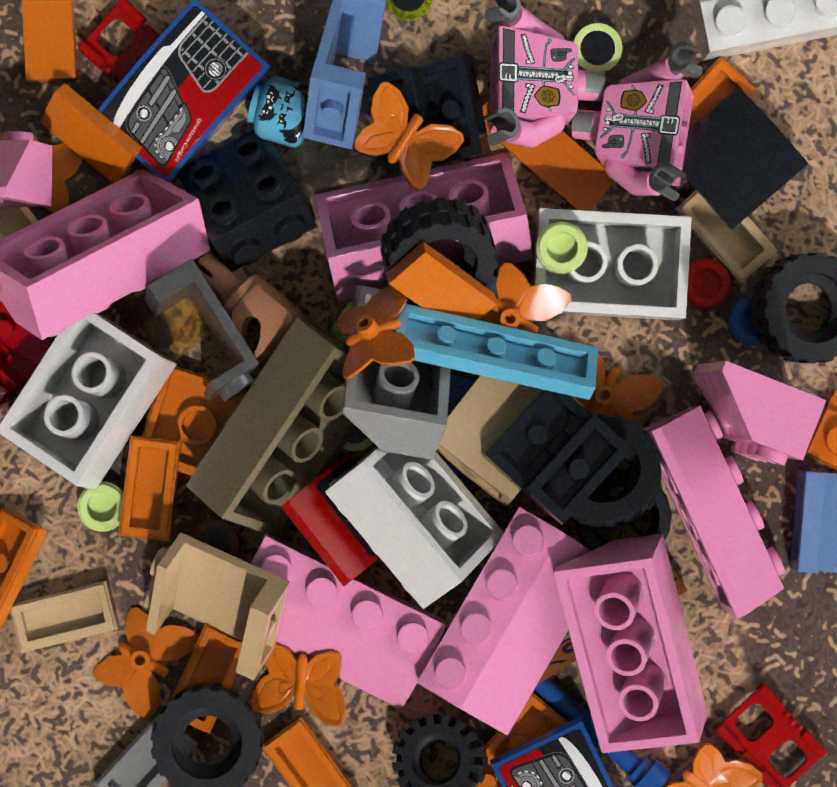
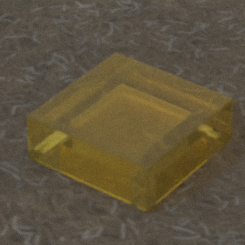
M186 299L156 317L152 315L141 324L173 362L179 360L211 333L205 321Z

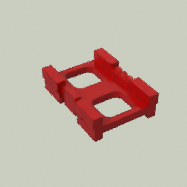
M119 0L114 9L86 40L78 45L79 51L101 71L104 68L106 74L111 75V78L114 81H118V84L161 36L149 24H145L147 18L127 0ZM119 19L135 32V39L121 55L112 56L99 44L98 38L113 20Z
M762 682L756 687L757 690L712 729L733 751H739L749 763L763 773L762 783L766 787H789L817 760L822 759L827 752L807 728H803L796 718L787 709H784V703ZM752 704H760L771 716L772 724L758 738L748 740L738 730L735 721ZM792 740L804 752L805 761L789 776L783 777L771 766L769 756L785 741Z

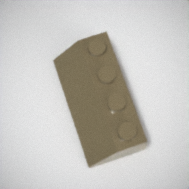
M296 317L289 330L282 336L279 345L262 371L255 377L252 386L234 413L226 421L223 430L207 454L199 462L196 471L186 486L222 519L282 539L293 521L281 506L330 467L356 428L342 413L346 380L343 378L342 371L349 346L326 331Z

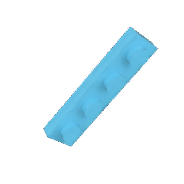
M405 304L401 313L396 316L401 322V327L393 332L402 333L413 343L414 361L590 400L595 390L598 347Z

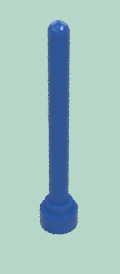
M550 677L538 684L534 691L569 722L580 717L592 742L600 748L591 714ZM632 750L605 753L628 773L626 779L631 783L630 787H662L671 774L657 759L650 761L646 756L640 758Z

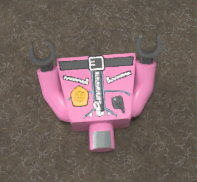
M495 0L498 7L487 9L485 11V19L491 23L502 20L505 26L498 27L490 42L489 114L483 118L485 122L489 121V133L493 134L487 136V141L490 145H497L505 141L515 145L534 148L563 131L565 125L569 124L577 113L578 100H603L605 74L603 71L578 70L577 44L565 40L561 33L520 6V0Z
M685 41L676 43L671 48L668 57L623 78L619 84L607 86L604 91L601 111L577 109V113L572 120V137L574 139L596 141L595 155L605 167L607 175L634 196L663 195L669 200L676 201L680 194L670 187L680 186L681 177L686 178V173L682 171L694 95L687 80L681 78L684 75L698 78L702 75L703 70L701 66L690 63L691 58L695 54L702 52V48Z

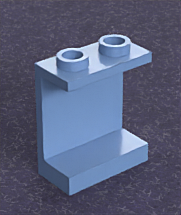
M332 0L310 77L303 138L352 149L357 131L366 73L335 66L334 61L336 54L375 63L387 0Z
M798 470L790 569L805 573L818 574V571L837 573V473Z

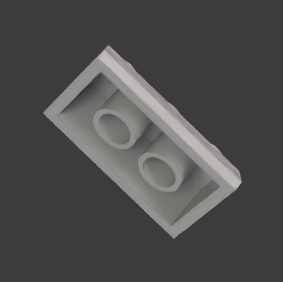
M356 285L353 307L366 306L370 298L382 289ZM373 360L357 375L345 380L342 413L382 451L433 460L447 427L451 369L414 360L411 363L400 365H382Z

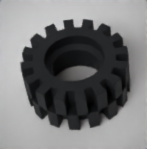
M445 714L425 715V718H416L409 723L411 727L408 730L402 729L398 735L401 741L399 745H394L392 754H396V762H392L393 771L398 772L400 777L396 779L399 786L476 787L478 783H482L485 778L482 772L484 766H488V757H484L483 749H486L484 741L478 738L477 734L479 732L473 726L466 724V721ZM437 740H445L452 744L458 755L456 770L451 776L443 780H436L430 777L422 765L424 750L429 744Z

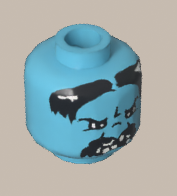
M279 76L269 78L265 85L258 83L255 87L247 116V122L254 123L256 136L296 148L300 146L305 140L303 138L309 85Z

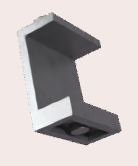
M190 259L149 284L144 301L156 317L187 297L191 299L233 365V368L209 382L204 395L208 401L220 395L222 400L226 402L249 387V384L254 381L251 374L259 363L193 259Z

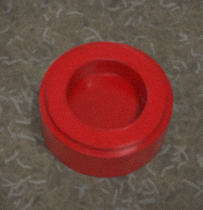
M699 259L689 264L687 302L701 309H708L721 304L727 298L731 289V278L728 270L720 262L713 259Z

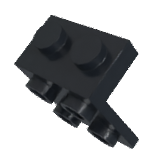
M254 130L192 162L179 172V179L185 191L199 199L206 233L225 266L231 272L256 262L261 256L286 243L296 241L303 234L317 227L273 142L257 137Z

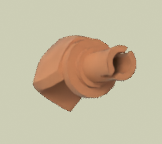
M209 251L198 261L201 264L198 269L218 300L222 302L221 305L242 338H245L250 319L255 317L259 320L261 326L260 339L254 355L265 366L279 345L282 336L289 330L296 317L305 321V316L294 303L268 281L261 279L257 274L252 275L248 279L240 280Z

